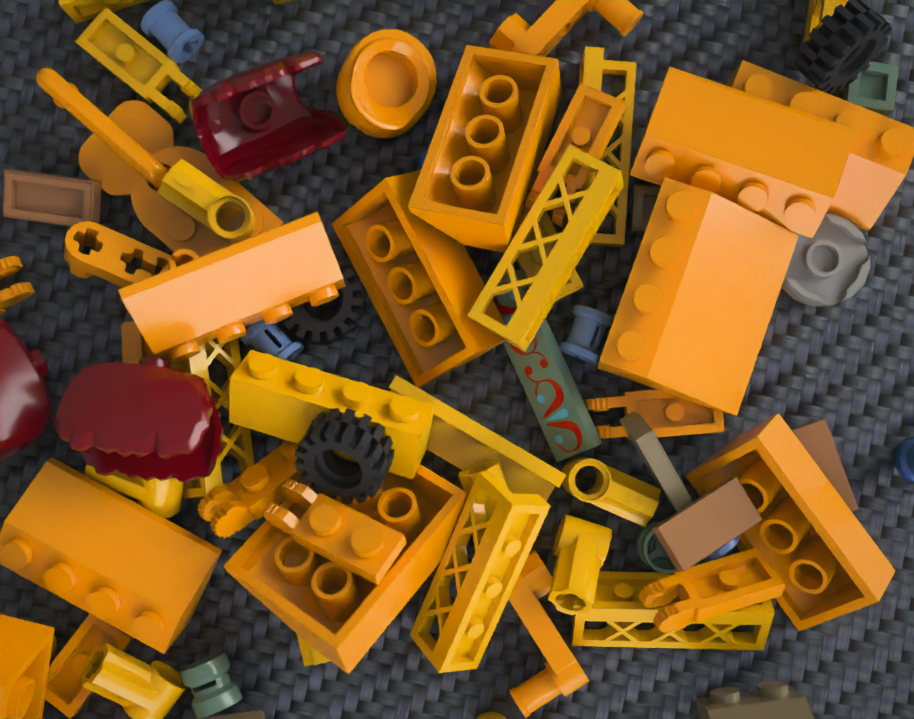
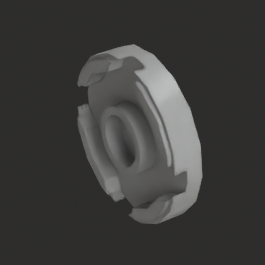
M826 213L813 238L793 232L799 235L781 288L794 300L811 307L832 306L853 297L865 284L871 268L870 256H867V249L865 247L867 242L863 233L850 220L833 213Z

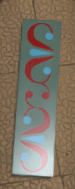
M524 269L515 270L517 281L528 278ZM509 274L501 285L511 283ZM529 287L519 289L522 299ZM513 291L494 296L493 298L506 326L517 309ZM546 318L526 352L504 341L503 344L556 462L602 444Z

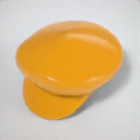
M381 29L367 34L351 49L338 75L336 98L343 116L351 125L361 130L364 134L375 138H393L408 132L424 115L434 97L437 73L433 57L417 38L402 30Z

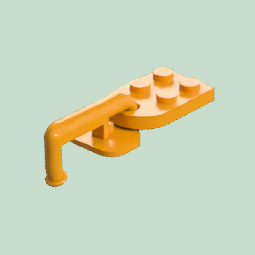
M41 68L37 71V84L53 98L54 103L58 107L66 109L93 133L84 142L79 151V164L82 171L91 180L102 181L101 188L112 196L131 195L133 209L140 222L173 252L179 249H189L197 253L201 258L236 244L221 239L216 233L157 193L163 178L181 158L231 193L242 197L250 205L256 217V227L249 238L284 225L280 218L239 182L221 179L204 153L189 147L175 146L172 126L148 104L138 100L125 101L118 105L107 117L79 92L76 85L67 82L53 69ZM238 207L227 208L220 216V226L225 231L238 230L245 221V213Z

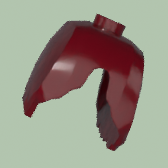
M315 51L248 68L215 82L189 100L190 117L199 143L208 161L221 179L234 182L256 179L264 172H271L283 166L295 164L299 159L309 156L313 151L327 149L346 135L345 122L342 116L336 115L333 111L307 107L301 101L296 90V75L324 63L321 54Z
M0 319V462L24 450L40 438L49 424L52 408L43 378L49 375V370L43 356L37 348L29 351L25 343L15 334L13 328L2 319Z
M152 357L140 359L139 364L122 362L99 363L82 369L71 380L64 392L53 425L58 429L61 440L68 441L72 449L79 451L84 456L86 465L93 466L95 472L99 475L108 476L119 471V473L127 475L131 479L139 476L146 481L154 478L164 481L176 475L178 481L184 483L211 475L215 468L217 457L223 452L221 439L225 431L220 423L221 414L215 406V399L209 394L204 379L196 374L184 373L171 368L168 362Z

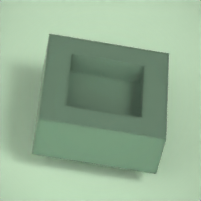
M869 62L870 67L865 72L861 70L854 82L846 83L842 99L883 116H888L894 111L899 66Z

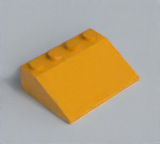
M664 177L597 369L736 417L799 235L713 192Z
M342 458V459H344V460H346V461L353 462V463H357V462H355V461H351V460ZM420 464L413 480L388 472L377 495L372 499L368 496L366 502L358 504L354 497L351 504H344L405 536L406 545L379 585L296 543L293 536L273 526L267 519L223 567L312 648L349 674L441 562L468 495L464 490ZM309 481L305 485L312 488L314 482ZM323 489L320 491V493L328 495L327 491ZM337 495L335 500L342 503V497ZM288 498L279 505L289 510L299 520L307 511Z

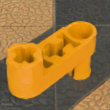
M556 0L532 26L517 13L509 16L498 27L488 45L492 49L546 57L588 11L596 10L623 37L635 27L644 12L635 7L629 0Z
M90 221L79 222L73 225L67 231L65 237L64 258L69 264L72 274L84 279L95 275L123 288L152 277V274L155 273L156 265L163 268L160 271L162 273L200 258L197 253L189 249H179L171 256ZM85 246L95 249V251L91 249L89 255L79 252V250L84 252ZM133 257L142 260V269H137L134 275L129 274L125 271V262L130 263Z
M535 550L529 553L508 599L547 660L544 663L545 669L510 690L515 703L525 718L558 695L563 694L566 697L589 682L588 677L539 601L540 598L549 593L552 575Z

